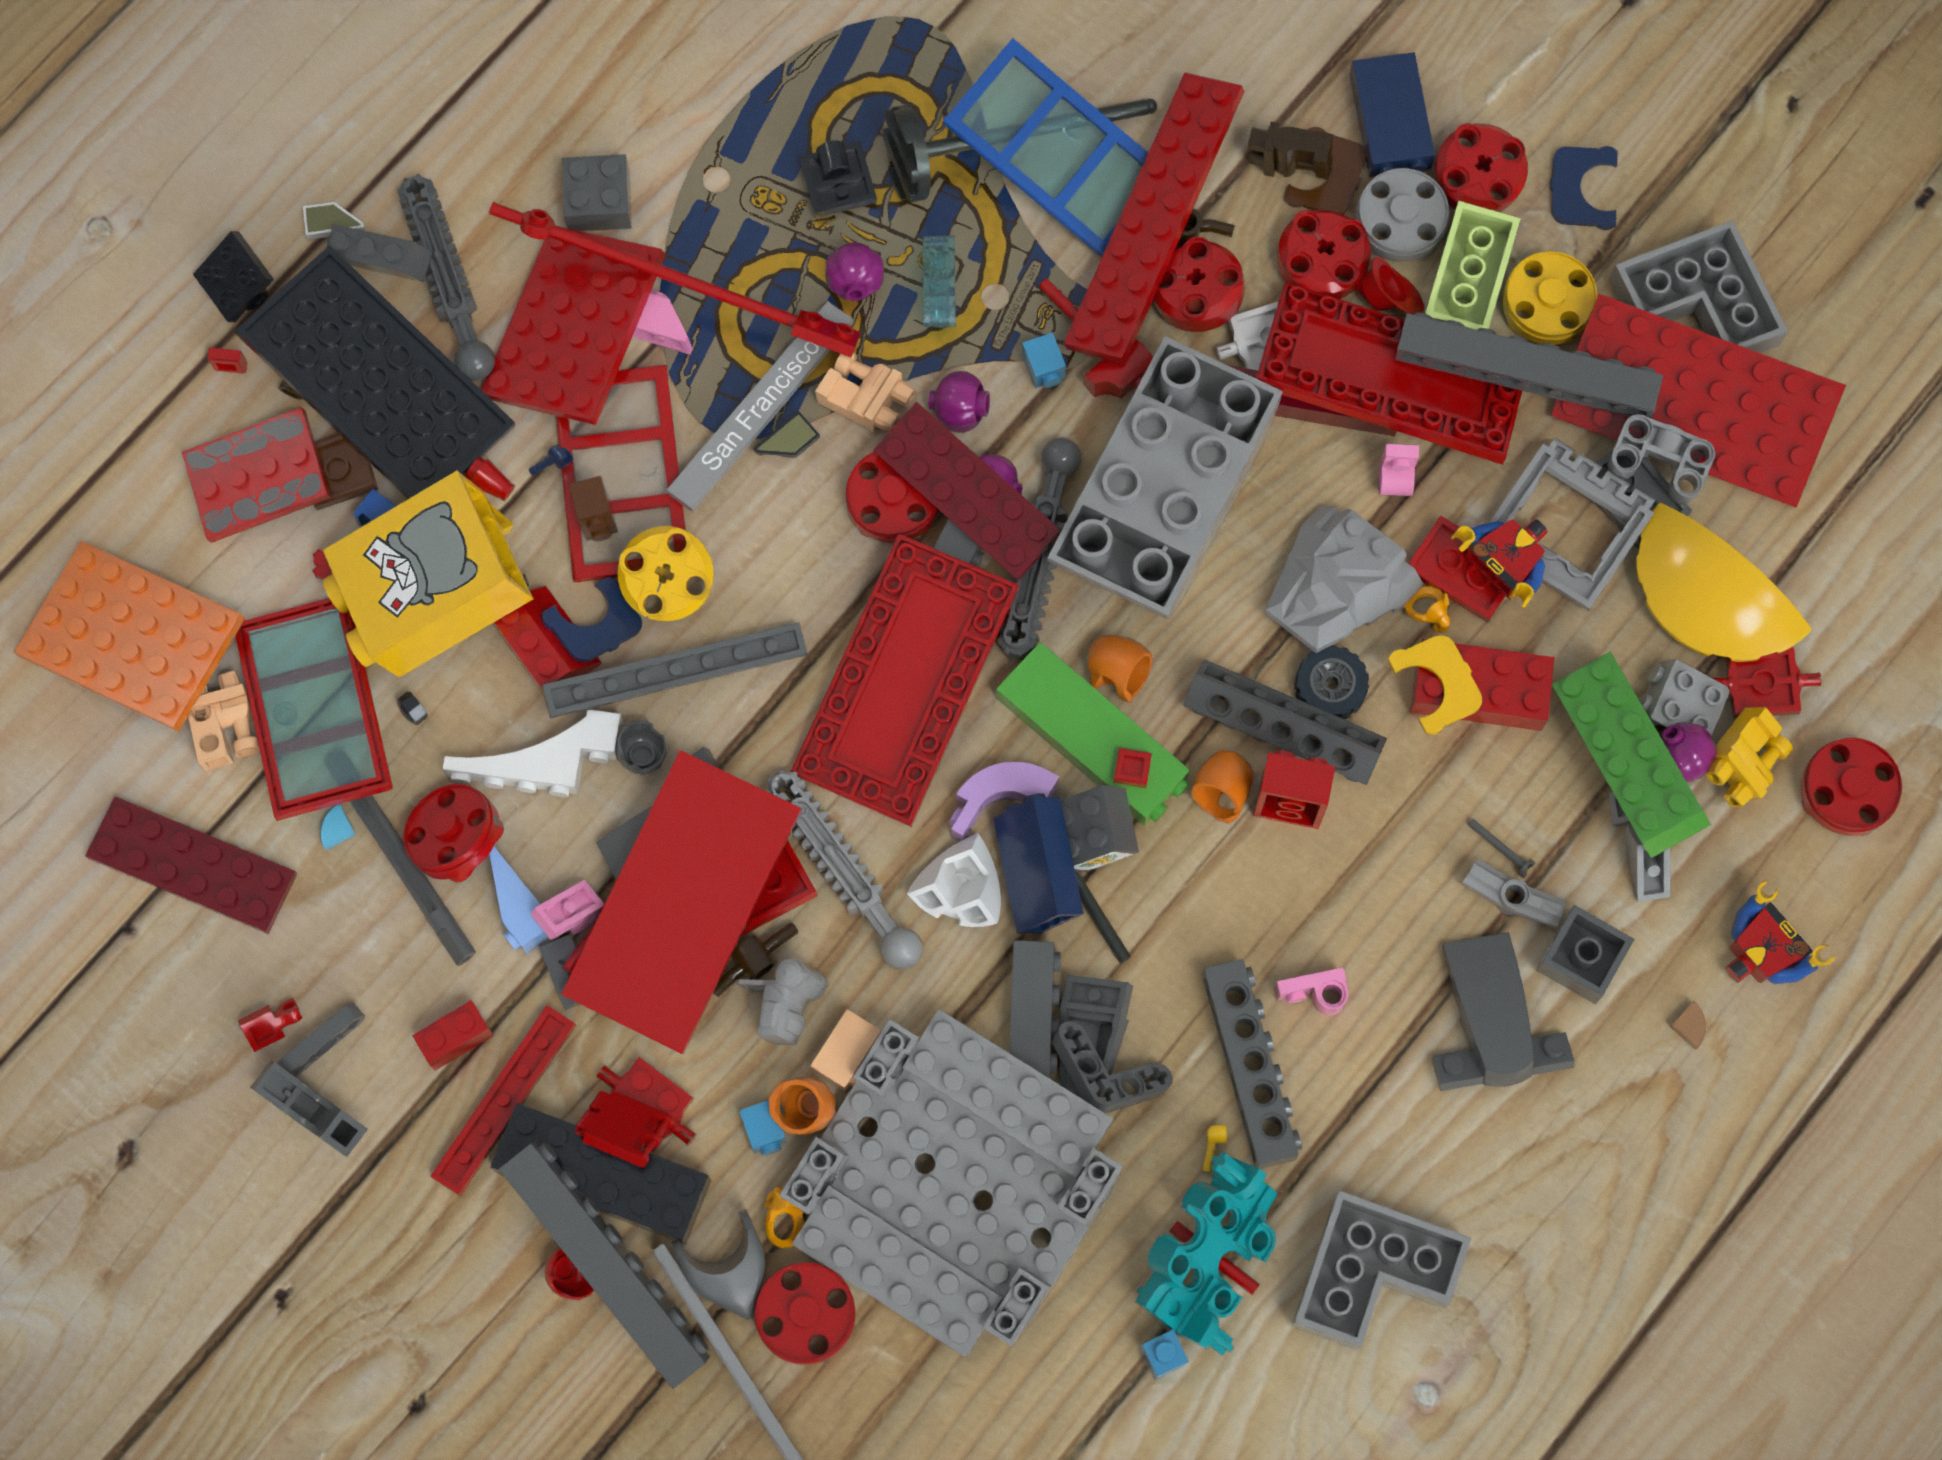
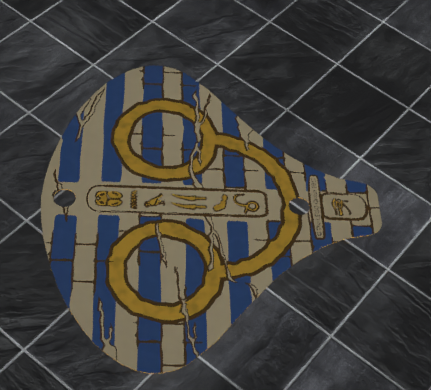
M886 16L847 25L800 50L769 73L735 106L707 140L689 169L669 225L664 251L666 256L663 266L796 316L799 315L800 310L818 313L826 302L829 301L853 319L851 327L861 332L854 353L857 355V361L870 367L884 364L891 370L895 369L901 372L903 381L906 382L916 377L958 366L993 361H1024L1022 343L1052 332L1065 362L1066 369L1080 365L1087 357V354L1066 349L1064 341L1073 322L1053 301L1050 302V298L1039 288V285L1043 280L1049 279L1059 290H1062V293L1078 310L1087 289L1069 278L1044 252L1024 223L1007 190L1001 172L972 149L929 158L930 192L926 200L910 202L908 199L901 200L894 188L889 173V167H894L883 140V129L889 128L884 117L885 111L897 106L910 105L918 117L925 142L954 137L957 135L942 124L943 118L949 115L973 86V82L956 47L944 33L933 25L915 18ZM977 100L961 120L974 132L987 130ZM828 141H841L844 145L860 141L876 193L877 203L816 218L799 157L815 153L818 146ZM715 167L724 168L731 176L729 187L719 193L710 192L703 184L704 174L709 169ZM851 242L862 243L875 250L881 256L884 264V280L880 289L868 298L860 301L846 300L840 297V295L833 293L827 286L825 279V263L828 256L840 246ZM661 279L660 293H663L670 299L693 349L691 355L664 347L669 375L687 410L699 423L715 433L797 337L791 335L793 328ZM990 284L1004 286L1010 296L1007 305L998 310L987 308L981 299L982 291ZM832 350L829 351L756 439L768 437L798 411L809 423L834 413V411L817 403L815 390L830 368L834 369L840 353ZM849 373L847 376L842 375L843 378L858 386L862 383V380L852 373Z

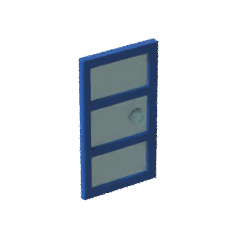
M1012 38L949 115L943 118L942 124L1102 258L1148 152Z

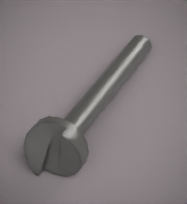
M1472 819L1468 823L1472 829L1521 869L1518 874L1522 878L1527 876V870L1535 864L1532 859L1526 863L1476 820Z

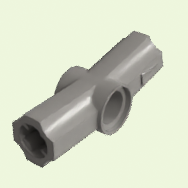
M1478 858L1462 883L1463 886L1497 905V908L1505 915H1518L1554 929L1558 927L1565 909L1566 900L1528 887L1522 880L1511 879ZM1505 892H1517L1520 895L1521 903L1512 904L1508 902Z

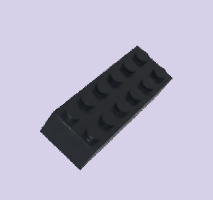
M516 1103L490 1166L495 1173L503 1176L499 1168L538 1138L541 1143L546 1142L551 1146L557 1155L555 1161L563 1171L567 1169L574 1175L579 1183L577 1189L584 1198L590 1197L597 1204L602 1214L674 1241L679 1239L681 1244H687L711 1183L709 1175L651 1153L648 1155L649 1161L646 1166L639 1167L583 1143V1137L575 1133L576 1125Z

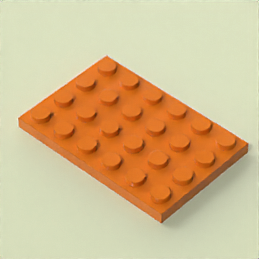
M80 541L14 650V653L30 663L179 732L245 618L232 609Z

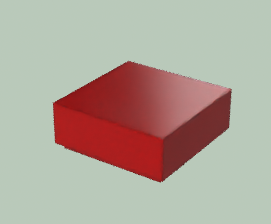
M209 347L207 358L215 371L246 373L248 362L241 350Z
M1119 748L1113 783L1146 788L1152 753Z

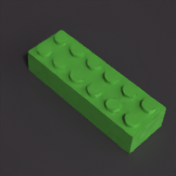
M1611 651L1552 684L1651 858L1711 825Z

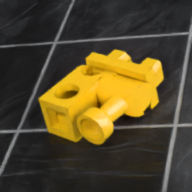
M1766 707L1744 708L1718 742L1715 759L1705 774L1709 781L1715 785H1724L1726 781L1730 784V788L1725 792L1723 798L1731 807H1743L1750 799H1762L1767 793L1766 788L1772 785L1774 780L1770 769L1777 759H1786L1793 751L1790 741L1779 734L1783 728ZM1765 746L1766 751L1759 757L1756 752H1759Z

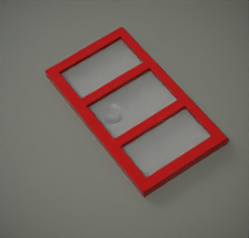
M659 365L619 370L596 425L556 416L558 445L561 448H567L573 456L571 464L561 469L573 582L601 580L609 576L617 578L621 553L635 536L647 529L658 526H673L686 530L683 505L667 494L668 487L680 475L667 366ZM601 475L610 498L618 533L612 534L609 539L604 541H587L577 519L569 484ZM676 534L670 539L669 544L672 551L678 553L685 549L687 542L682 534ZM638 552L632 553L627 559V565L632 571H638L644 564V559Z

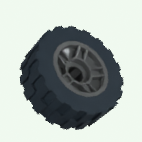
M1331 645L1317 653L1310 652L1307 658L1302 660L1294 682L1296 699L1342 719L1350 718L1351 714L1356 713L1360 709L1369 689V674L1365 670L1364 662L1359 660L1357 654L1351 653L1349 649L1344 647L1338 648ZM1335 679L1337 687L1334 689L1328 688L1326 682Z

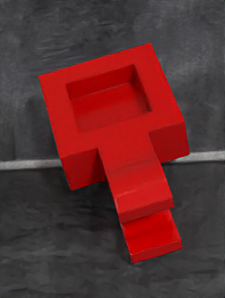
M291 998L280 1004L274 1012L267 1005L239 1019L238 1023L253 1051L256 1052L284 1038L285 1034L282 1028L297 1023L302 1019V1016L294 998Z

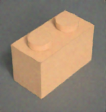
M847 1009L811 1064L812 1073L847 1093L849 1088L853 1087L857 1081L853 1078L882 1031Z

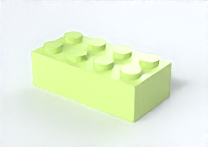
M1458 201L1425 314L1430 315L1433 320L1442 322L1447 320L1458 321L1464 327L1475 330L1478 328L1489 329L1521 218Z

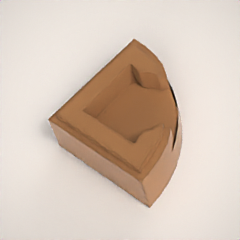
M1693 1001L1670 1028L1695 1050L1701 1045L1705 1037L1706 1021L1701 1008Z

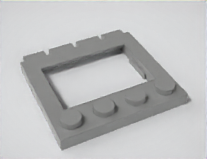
M1554 438L1549 447L1544 443L1541 445L1490 522L1501 521L1506 523L1509 520H1513L1518 510L1523 508L1538 486V481L1545 471L1628 522L1622 532L1617 533L1600 560L1602 562L1593 575L1588 574L1538 542L1545 550L1542 557L1545 563L1542 582L1589 611L1654 515L1650 508L1655 499L1637 488L1634 489L1630 497L1627 496L1625 492L1630 486L1629 483L1610 471H1607L1602 479L1598 478L1597 475L1601 471L1602 466L1581 453L1572 462L1569 459L1574 449Z

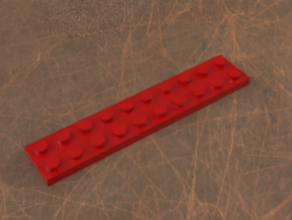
M1184 72L1064 341L1066 349L1125 364L1243 97L1244 90L1242 85Z

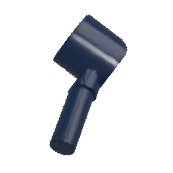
M553 446L548 451L549 456L529 468V472L531 475H535L552 464H555L559 469L565 468L571 464L573 456L567 448Z

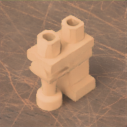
M854 352L852 357L840 354L834 369L830 368L815 390L818 404L858 424L864 425L865 428L872 432L877 427L890 432L900 419L898 413L889 409L893 401L907 408L915 397V389L903 381L901 372L895 369L891 370L884 364L870 367L857 361V355ZM849 373H852L861 379L862 383L858 386L843 378L842 375L847 376Z
M235 671L226 672L218 676L221 690L209 692L208 684H206L188 715L197 761L205 772L234 763L224 730L226 728L233 727L238 740L233 743V749L236 757H251L260 752L257 737L251 736L249 721L253 716L247 689L240 682Z

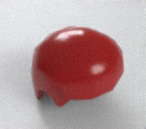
M561 1248L556 1249L545 1264V1280L547 1285L555 1294L562 1298L581 1300L590 1296L594 1289Z

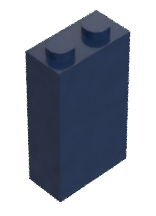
M1415 52L1353 60L1349 75L1362 143L1366 153L1369 177H1375L1385 171L1397 168L1414 169L1422 173L1431 169L1435 152Z
M1036 793L1025 797L1026 801L1023 803L1007 806L1005 808L1006 812L993 818L1017 934L1044 933L1084 914L1060 797H1045L1044 793Z

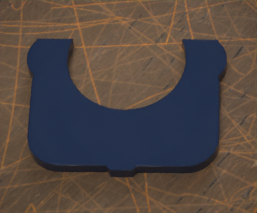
M1604 146L1600 149L1562 147L1556 151L1553 157L1552 179L1550 180V191L1552 192L1551 213L1555 221L1563 225L1596 226L1601 230H1610L1616 226V210L1602 211L1591 206L1582 195L1581 179L1587 171L1596 166L1608 165L1616 168L1618 164V150L1610 146Z
M610 576L595 584V587L603 594L607 602V614L601 622L592 626L572 624L561 616L556 605L543 611L541 614L543 625L553 631L568 654L578 662H589L607 651L612 652L618 649L620 644L638 635L642 628L641 617L625 600L619 583Z

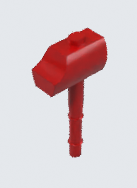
M1049 279L1043 280L1039 288L1050 298V302L1053 301L1073 322L1078 309L1066 298L1062 290H1059ZM1135 339L1125 364L1103 359L1084 375V385L1094 397L1113 395L1122 398L1133 388L1137 389L1153 356L1143 344Z

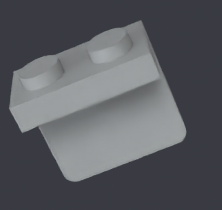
M1677 659L1656 664L1649 673L1648 681L1650 683L1648 688L1639 698L1653 725H1661L1667 728L1680 722L1696 723L1703 726L1712 736L1729 696L1728 687Z

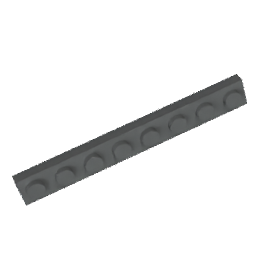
M798 622L543 684L542 690L551 719L803 657L808 653L800 623Z

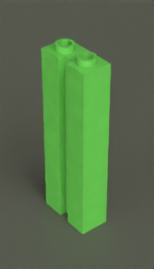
M1041 642L996 688V699L1097 786L1107 785L1126 788L1131 815L1143 826L1151 819L1154 822L1159 820L1168 808L1164 803L1169 797L1174 795L1178 798L1189 786L1190 783L1187 779L1190 770ZM1119 748L1152 753L1146 788L1113 783Z

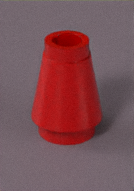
M478 457L465 475L468 480L482 491L503 501L507 500L515 488V485L489 459L484 460Z

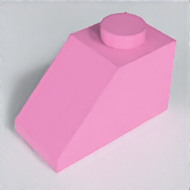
M651 291L632 337L691 355L692 346L670 299L663 293Z

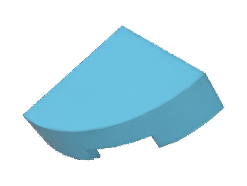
M340 804L328 812L321 826V841L325 850L356 835Z

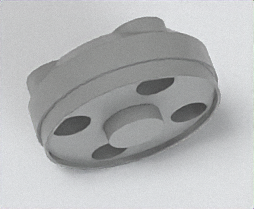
M1397 168L1379 174L1368 183L1359 197L1355 219L1360 221L1366 229V236L1370 243L1372 255L1381 256L1393 261H1413L1435 252L1448 226L1449 207L1444 191L1434 179L1414 169ZM1382 192L1386 197L1377 198L1372 193ZM1426 192L1431 198H1421L1417 193ZM1382 233L1387 239L1378 240L1373 234ZM1422 233L1428 234L1432 240H1423L1418 235Z

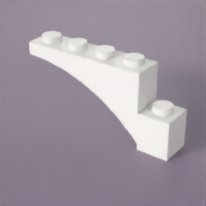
M587 710V716L559 735L535 746L512 753L488 757L465 758L445 756L443 771L448 778H451L450 781L457 784L468 785L471 781L483 782L484 786L494 789H502L503 785L516 786V790L525 793H535L536 789L548 790L549 794L553 796L569 797V793H579L585 756L589 757L588 760L596 763H608V760H618L616 753L617 738L623 729L624 722L621 714Z

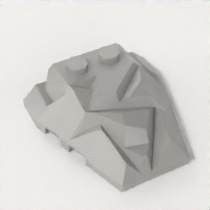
M1321 505L1301 525L1281 576L1267 605L1265 614L1317 653L1350 636L1353 630L1366 624L1369 626L1375 623L1378 617L1390 611L1394 613L1402 609L1422 588L1423 582L1415 568L1405 562L1407 554L1404 549L1352 509L1339 511L1335 507Z

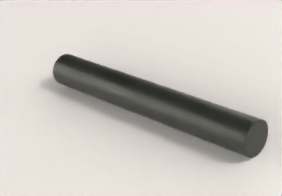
M1076 872L1082 904L1119 963L1125 962L1131 955L1079 872Z

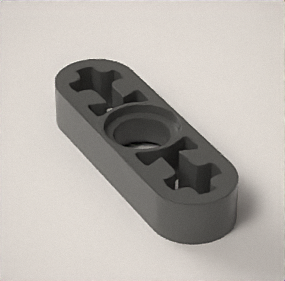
M355 1003L344 1006L284 1055L277 1064L293 1076H298L358 1027L364 1020L365 1015Z

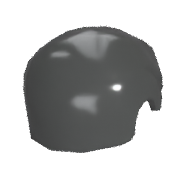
M633 721L624 726L617 738L616 753L620 763L630 772L640 775L651 774L659 769L667 755L664 735L657 732L653 724L648 721Z

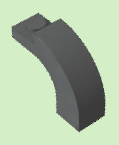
M270 1060L250 1087L346 1157L368 1130L357 1120L316 1093L273 1060Z

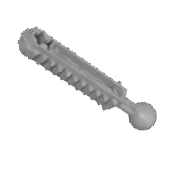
M779 770V773L775 774L772 778L769 777L767 779V792L790 802L784 792L780 793V788L785 786L786 789H791L794 799L791 803L802 808L793 829L797 828L793 834L796 840L804 839L801 844L804 851L812 849L809 858L811 861L820 860L817 864L819 872L828 870L824 876L826 882L836 881L832 889L835 893L843 891L839 899L842 904L850 902L847 906L848 914L851 916L859 913L863 919L867 918L882 938L880 952L884 962L898 970L913 967L920 960L923 953V943L919 935L913 930L899 928L882 905V885H873L875 882L873 874L864 876L868 870L866 864L857 865L860 860L857 853L849 855L852 850L850 843L841 845L844 840L843 833L833 834L837 828L835 822L826 823L829 818L826 811L818 813L821 809V804L819 801L811 802L814 796L811 790L804 792L806 787L804 780H800L796 772H784L783 770Z

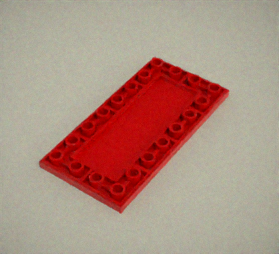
M1284 282L1256 379L1283 391L1282 395L1498 464H1504L1522 395L1521 390L1397 361L1395 358L1405 322L1404 319Z
M898 534L790 772H796L800 779L912 827L1018 592L1019 585L902 534Z
M680 750L561 995L680 1054H684L802 808Z

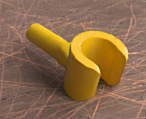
M1212 1125L1207 1129V1151L1202 1167L1203 1171H1211V1160L1215 1154L1216 1144L1227 1142V1128L1225 1125Z

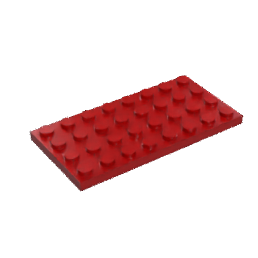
M1598 294L1576 350L1589 353L1595 359L1604 361L1605 359H1616L1623 362L1625 366L1633 368L1640 366L1654 369L1656 373L1662 374L1663 379L1656 408L1651 419L1676 426L1686 433L1709 441L1714 447L1715 457L1708 475L1796 508L1846 387L1845 384ZM1558 399L1551 413L1552 417L1617 440L1620 430L1629 418V416ZM1637 426L1628 428L1632 437L1637 439L1644 437V432L1641 428ZM1696 450L1690 452V457L1694 462H1705L1703 453Z

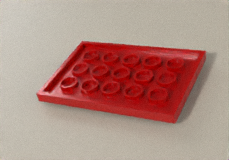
M565 228L661 265L666 256L661 248ZM552 237L544 239L496 353L494 368L491 374L486 377L481 390L492 401L596 425L657 277Z

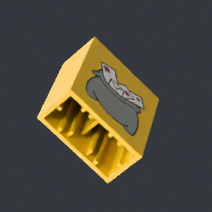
M458 471L441 479L323 550L333 573L323 579L324 589L331 602L340 612H350L356 626L355 629L346 634L347 642L353 654L363 666L369 667L377 663L399 678L533 600L485 492Z

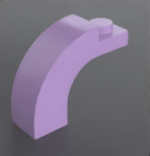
M1025 762L999 763L977 772L963 784L956 794V802L964 806V808L958 807L950 819L949 825L953 826L951 828V837L958 841L965 839L981 812L988 805L996 801L1014 799L1025 802V797L1036 793H1044L1045 797H1052L1059 785V776L1040 766Z

